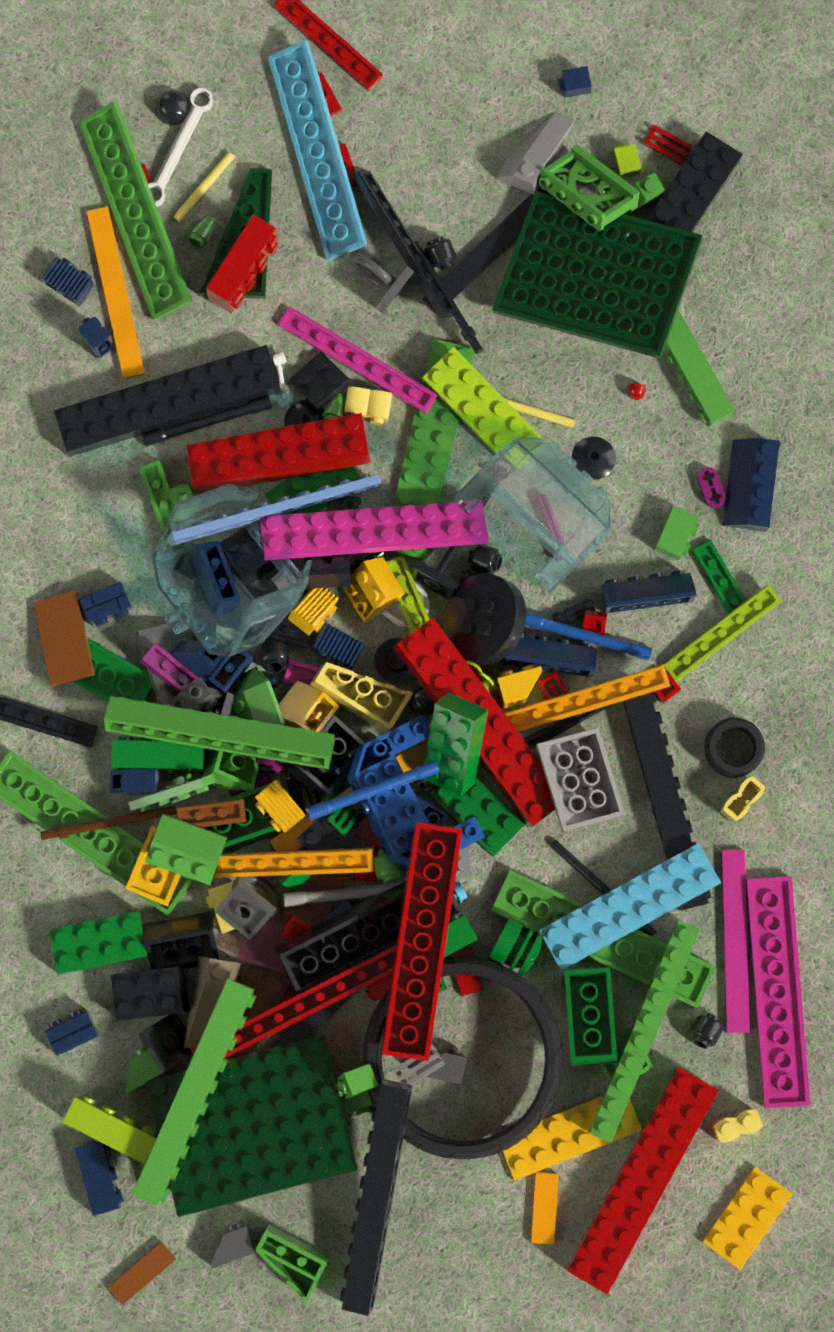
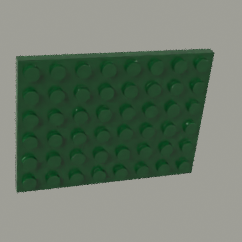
M535 191L492 311L502 316L661 359L703 241V235L624 214L604 226L603 230L598 231L554 196Z
M325 1034L229 1059L223 1073L219 1071L215 1078L218 1081L217 1087L213 1094H208L205 1102L209 1103L203 1116L199 1114L196 1121L199 1124L194 1138L189 1137L186 1145L190 1146L185 1158H180L177 1167L180 1170L175 1181L170 1179L169 1183L176 1214L180 1218L357 1171L358 1166L341 1098L338 1096V1089L336 1091L335 1088L337 1082ZM187 1071L147 1082L158 1135Z

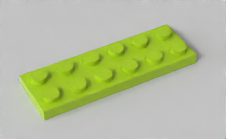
M455 347L446 353L421 378L514 473L546 443L534 428Z

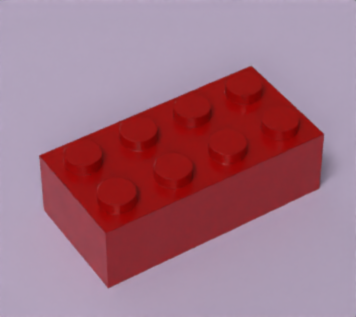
M255 215L251 217L207 286L206 290L209 301L231 314L234 309L238 310L244 301L243 295L246 291H250L256 282L255 276L258 272H263L267 265V257L269 254L273 255L279 246V243H277V231L274 226Z

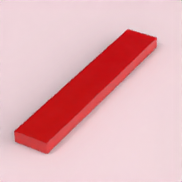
M277 0L273 4V7L366 90L369 91L383 77V74L300 0Z

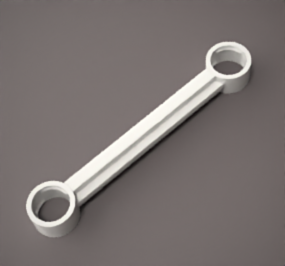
M197 88L192 92L190 97L192 106L154 182L148 184L150 189L157 188L162 193L161 198L155 201L157 207L165 200L164 189L202 113L208 111L213 105L212 94L205 88ZM206 94L210 101L206 106L200 107L194 103L195 96Z

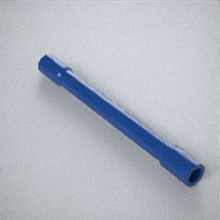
M526 612V626L544 629L607 647L644 660H649L651 647L634 642H626Z
M433 760L419 765L412 770L329 801H323L306 807L308 817L312 821L328 815L332 811L380 793L439 773V767L437 762Z

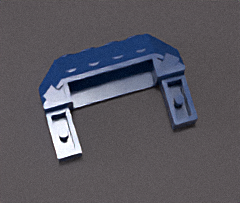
M424 715L356 749L347 778L353 791L404 773L395 754L429 738L430 727ZM409 783L359 801L388 860L407 867L409 864L414 823L429 824ZM475 817L454 826V828L463 829L460 850L485 837Z

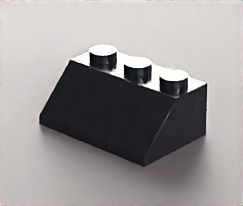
M335 715L331 717L322 729V731L329 734H334V750L329 770L290 763L286 768V771L302 785L327 796L331 794L351 767L356 749L365 744Z
M210 911L143 924L144 943L151 969L183 965L187 969L198 967L199 956L219 959Z

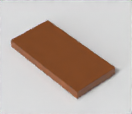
M74 590L34 602L50 686L57 687L94 676L95 673L78 592Z

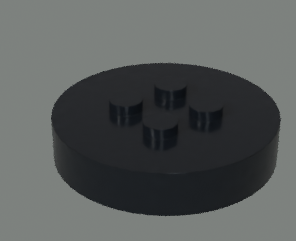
M477 574L462 582L449 598L443 616V631L464 660L472 661L477 665H490L509 655L521 639L526 624V604L522 593L512 582L494 574Z

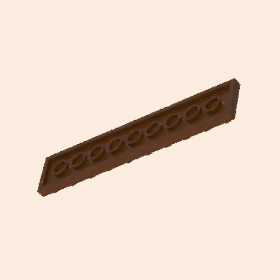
M351 873L312 874L295 892L344 888ZM337 900L284 907L282 904L240 980V983L255 989L253 995H256L251 1009L247 1007L243 1016L247 1017L246 1020L276 1006L285 989H288L291 985L274 949L289 940L280 935L289 916L293 915L312 927H316L326 921V917L330 914ZM259 1041L234 1054L238 1057L252 1054Z

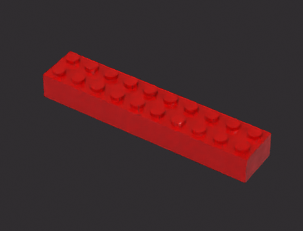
M432 617L394 645L395 651L434 703L449 692L488 709L479 763L527 828L535 826L553 812L555 807L540 760L435 619Z
M420 822L414 823L381 1047L382 1055L429 1061L463 829Z
M680 1067L675 1068L565 1269L567 1272L608 1295L719 1091L718 1089Z

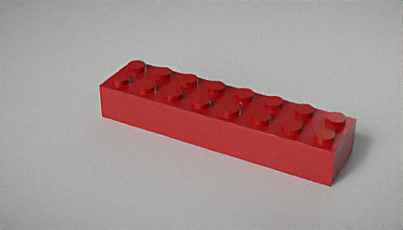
M362 413L186 445L192 486L196 495L371 463Z

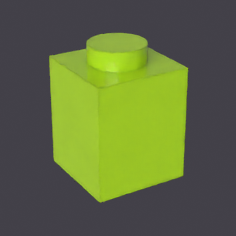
M622 143L614 148L613 159L617 174L621 178L639 175L642 168L636 144Z

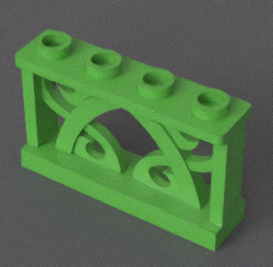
M578 144L571 148V152L549 166L540 169L538 184L598 231L603 230L604 226L625 212L633 211L638 206L640 191ZM576 180L596 184L598 186V195L578 193ZM603 205H606L608 210L603 213Z

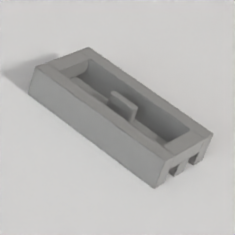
M433 1044L430 1049L433 1055L429 1057V1061H422L403 1074L401 1070L417 1061L416 1059H408L393 1069L402 1083L414 1085L445 1065ZM436 1059L438 1063L407 1082L405 1079Z

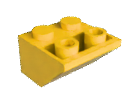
M383 557L363 561L350 576L351 587H342L364 623L394 606L405 593Z
M535 664L523 667L522 671L514 673L511 670L500 674V677L497 678L496 686L503 709L526 702L541 675V666L535 667Z
M299 681L293 684L278 704L285 721V726L302 727L306 730L317 732L322 731L339 708V705L324 691Z

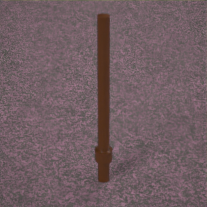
M174 805L67 826V824L60 825L56 829L41 831V839L47 840L57 837L64 839L69 838V835L160 818L162 814L168 816L176 815V809Z

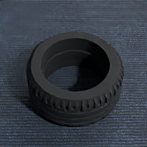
M737 717L727 718L718 722L709 731L704 742V754L710 767L718 774L729 778L743 777L754 771L761 763L765 753V742L760 730L752 722ZM729 729H738L750 737L753 744V754L746 764L734 767L725 764L719 758L716 752V741L722 732Z

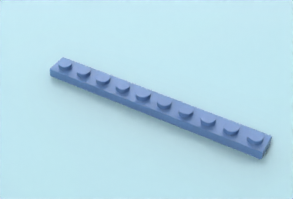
M369 473L359 476L358 480L353 482L350 479L343 480L337 483L338 486L330 487V485L322 486L314 493H310L309 490L297 494L296 498L282 497L276 500L277 503L269 505V502H264L257 505L256 509L248 510V508H243L236 511L235 515L232 516L222 514L216 516L214 521L200 520L193 523V526L186 528L185 525L172 529V533L167 537L169 546L177 545L255 523L264 516L283 515L375 489L381 483L379 474L371 476Z

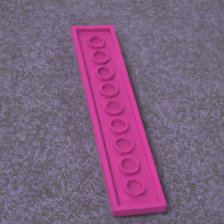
M482 500L274 515L260 518L264 560L486 544L489 540Z
M792 876L746 879L764 1108L809 1106L811 1104Z

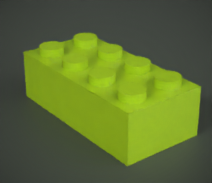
M86 1094L74 1098L62 1123L144 1165L146 1164L158 1137L157 1130L147 1125L143 1128L137 1126L138 1121L127 1115L122 1118L116 1115V1109L108 1105L100 1107L96 1105V1099Z

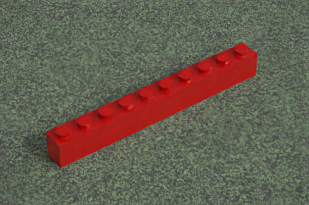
M396 945L246 1020L242 1030L237 1028L234 1035L237 1038L236 1044L232 1051H227L225 1058L388 976L393 972ZM198 1045L191 1049L193 1055L195 1054Z

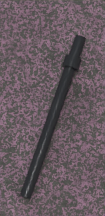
M415 241L414 243L456 309L457 313L453 317L461 329V335L465 341L469 342L475 354H479L483 351V348L475 337L476 332L472 326L468 325L418 241Z
M555 840L550 845L603 895L612 891L560 842ZM648 923L640 927L644 933L650 936L657 932Z

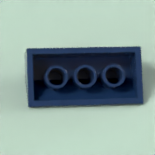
M764 438L733 440L722 526L767 532L770 528L780 441Z
M684 570L673 571L669 576L655 573L649 575V578L640 579V576L628 577L627 581L618 582V579L606 580L605 584H602L600 587L603 610L607 613L693 602L697 596L691 573H684Z
M522 634L516 647L504 658V665L525 667L535 664V667L541 666L542 670L593 677L596 670L597 648L592 647L591 643L579 642V645L570 644L569 640L557 639V642L548 641L547 637L535 636V639L526 638L525 634Z

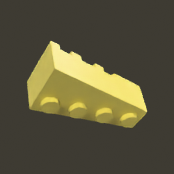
M328 662L320 667L310 683V686L324 691L333 701L384 734L392 729L413 692L401 690L393 685L384 684L368 676L356 674L353 671Z

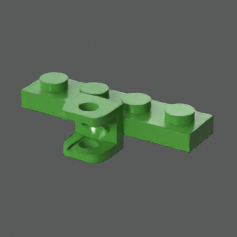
M160 460L139 467L168 549L172 551L190 544L191 541L169 546L167 537L172 533V529L184 525L180 513L197 506L198 501L193 488L187 484L171 488ZM188 494L187 498L183 500L184 495Z
M191 773L173 778L165 782L167 789L128 802L132 811L140 808V811L143 812L154 808L153 804L157 802L159 806L170 802L175 803L193 797L198 793L209 790L208 785L216 782L214 775L210 774L191 781L187 780L192 777Z

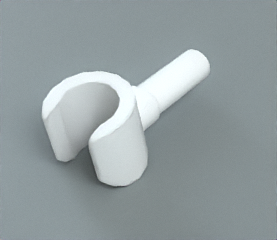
M281 351L273 356L279 384L284 383L281 364L287 362L284 353Z

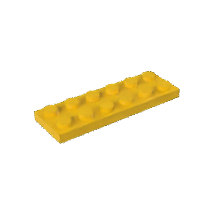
M603 1095L544 1118L522 1141L504 1150L503 1153L514 1181L610 1143L588 1133ZM630 1099L612 1142L642 1130Z

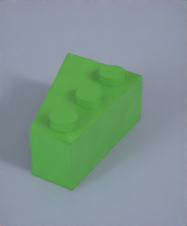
M271 1224L266 1228L255 1249L275 1272L277 1271L286 1280V1283L301 1296L305 1303H307L330 1258L329 1255Z

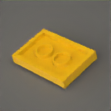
M151 826L125 889L168 907L181 875L145 863L157 830L156 827Z

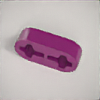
M705 467L698 474V484L707 506L717 509L725 502V492L716 470L711 467ZM705 472L708 475H713L711 479L712 486L710 487L707 480H702ZM712 489H714L716 496H721L718 504L715 501H710Z

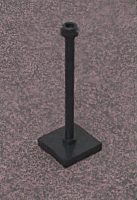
M496 467L490 472L492 478L478 499L482 500L483 508L499 482L506 480L505 476L507 474L500 468ZM450 546L436 569L418 560L413 568V580L449 600L456 589L457 582L445 576L444 572L460 546Z

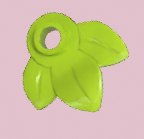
M466 661L490 695L498 690L496 680L482 672L476 663Z

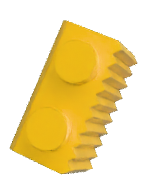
M312 588L291 611L288 620L307 635H310L313 630L318 632L325 623V617L331 618L338 609L335 605L339 598L332 594L331 591H328L327 588Z
M277 780L255 797L258 801L255 804L263 815L267 812L271 816L272 820L270 823L277 832L280 830L284 833L288 832L306 816Z

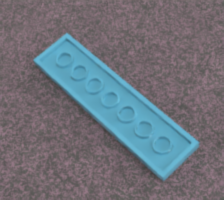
M698 843L539 931L544 935L543 939L560 970H563L721 884V881L701 845Z

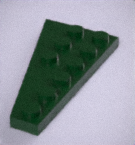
M250 168L240 197L233 209L229 224H227L215 253L211 268H209L204 285L200 290V296H208L207 286L251 217L255 215L270 224L272 169ZM267 265L262 273H257L254 278L256 282L250 291H246L243 298L266 299Z

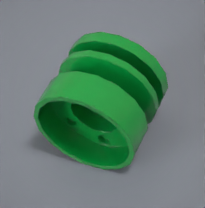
M509 917L488 960L502 965L508 958L511 960L509 966L511 970L515 968L516 964L521 965L518 974L523 977L535 962L541 950L544 935L538 933L533 942L530 938L534 930L530 929L525 936L520 935L523 924Z

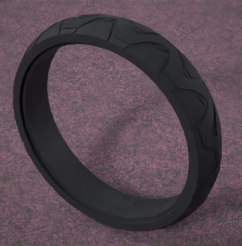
M450 957L443 960L441 978L458 974L475 975L493 980L508 988L524 1002L535 1018L541 1032L545 1053L543 1078L534 1101L516 1123L498 1134L478 1140H451L425 1131L407 1117L403 1138L406 1142L432 1155L450 1159L469 1160L495 1155L511 1148L522 1141L541 1123L552 1106L559 1089L563 1067V1048L559 1028L547 1002L530 982L510 968L490 960L475 957ZM390 989L375 1008L364 1039L363 1066L370 1064L378 1085L385 1081L381 1047ZM377 1087L369 1090V1094L377 1108L378 1099H375Z

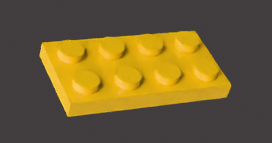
M754 1166L702 1242L741 1270L793 1194Z

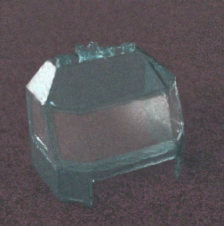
M513 437L470 479L453 499L457 504L462 502L467 504L464 509L470 512L489 493L554 556L535 575L537 579L541 580L544 578L547 581L544 586L552 594L611 532L610 500L607 498L609 493L602 486L597 488L591 483L593 478L585 470L580 472L576 468L577 463L568 454L564 457L559 452L560 446L552 439L548 442L545 438Z

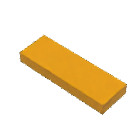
M535 1172L531 1243L554 1244L559 1174Z

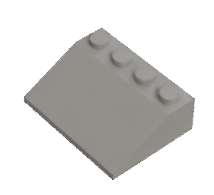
M599 728L536 744L562 832L599 824L625 815Z

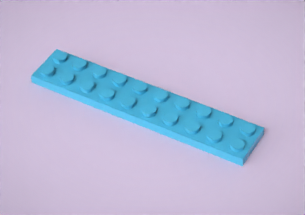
M303 40L269 56L268 59L326 260L331 261L368 244L309 42Z

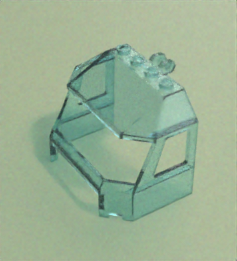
M227 484L176 502L152 556L158 588L175 609L164 617L167 624L175 622L181 617L183 621L175 624L173 627L175 634L182 633L189 628L209 654L226 657L264 643L265 639L298 603L308 584L309 569L312 560L307 561L300 573L290 559L271 560L290 586L257 599L253 597L229 566L241 600L234 612L213 616L191 558L197 544H194V540L166 550L165 548L168 543L167 537L172 533V529L176 527L186 526L200 520L210 522L215 515L227 514V516L235 515L236 511L243 508L252 510L259 493L253 491L246 493L238 490V486ZM260 521L244 525L245 529L263 550Z

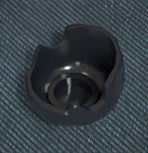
M177 90L164 92L159 97L156 105L157 117L162 123L170 126L182 123L190 109L187 97Z

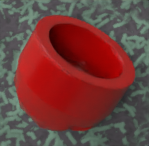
M628 384V394L633 400H640L644 397L646 385Z

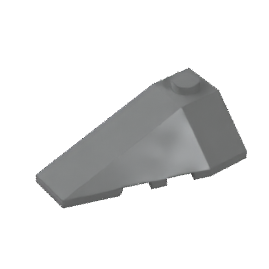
M554 113L505 160L496 179L534 195L535 191H538L540 187L538 184L540 169L554 162L574 125V121Z

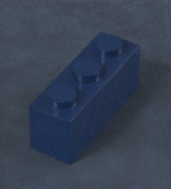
M219 540L198 544L191 558L213 616L234 612L241 598Z
M99 1141L75 1148L92 1215L95 1216L121 1208L124 1197L121 1188H116L115 1180H118L115 1166L111 1167L109 1158L112 1157L111 1148Z

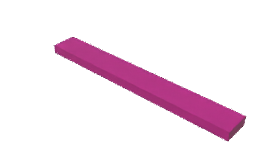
M290 306L277 324L320 352L322 351L325 355L387 392L392 393V395L424 414L428 413L438 397V394Z
M722 850L726 1033L750 1032L745 850Z

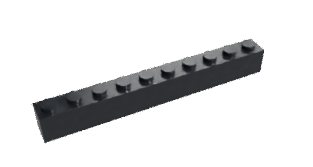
M655 692L625 700L623 704L666 860H669L696 845V842H692L690 833H693L690 820L685 819L684 811H687L684 798L679 797L678 789H681L678 777H674L672 768L675 767L671 754H667L666 746H669L666 733L661 732L662 717L660 712H656L654 703L657 702ZM710 890L680 905V911L708 904V899L711 898Z
M385 1080L376 1089L375 1099H378L377 1108L373 1109L371 1116L374 1127L373 1131L370 1130L367 1139L370 1149L369 1153L365 1154L363 1162L366 1172L365 1176L362 1175L359 1189H362L361 1198H358L355 1211L358 1212L357 1221L354 1220L351 1234H354L353 1243H350L347 1256L350 1257V1263L346 1265L343 1278L347 1280L345 1288L343 1287L340 1293V1301L343 1302L341 1310L369 1316L374 1308L413 1085Z

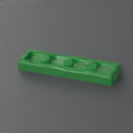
M711 539L691 549L727 614L747 601Z

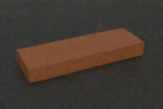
M244 799L175 807L177 819L202 828L247 822Z
M160 1242L108 1288L123 1305L172 1264L176 1258L165 1244Z

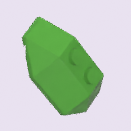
M257 667L251 668L240 677L233 694L235 696L233 708L237 717L247 720H259L270 724L278 723L285 726V721L270 680Z

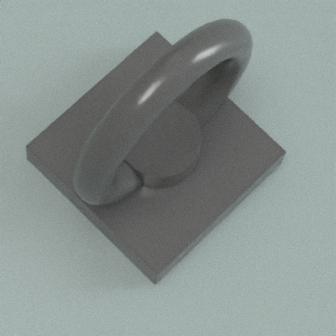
M355 255L352 258L353 265L359 273L373 285L380 288L379 291L384 294L376 307L382 313L414 273L407 266L396 279L393 275L390 276L378 264L363 255Z
M260 876L236 877L232 884V891L216 909L215 913L251 940L266 921L279 912L280 898L275 888ZM246 882L254 883L265 890L270 897L271 903L249 887Z

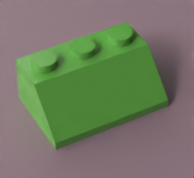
M162 814L145 863L210 885L227 836Z

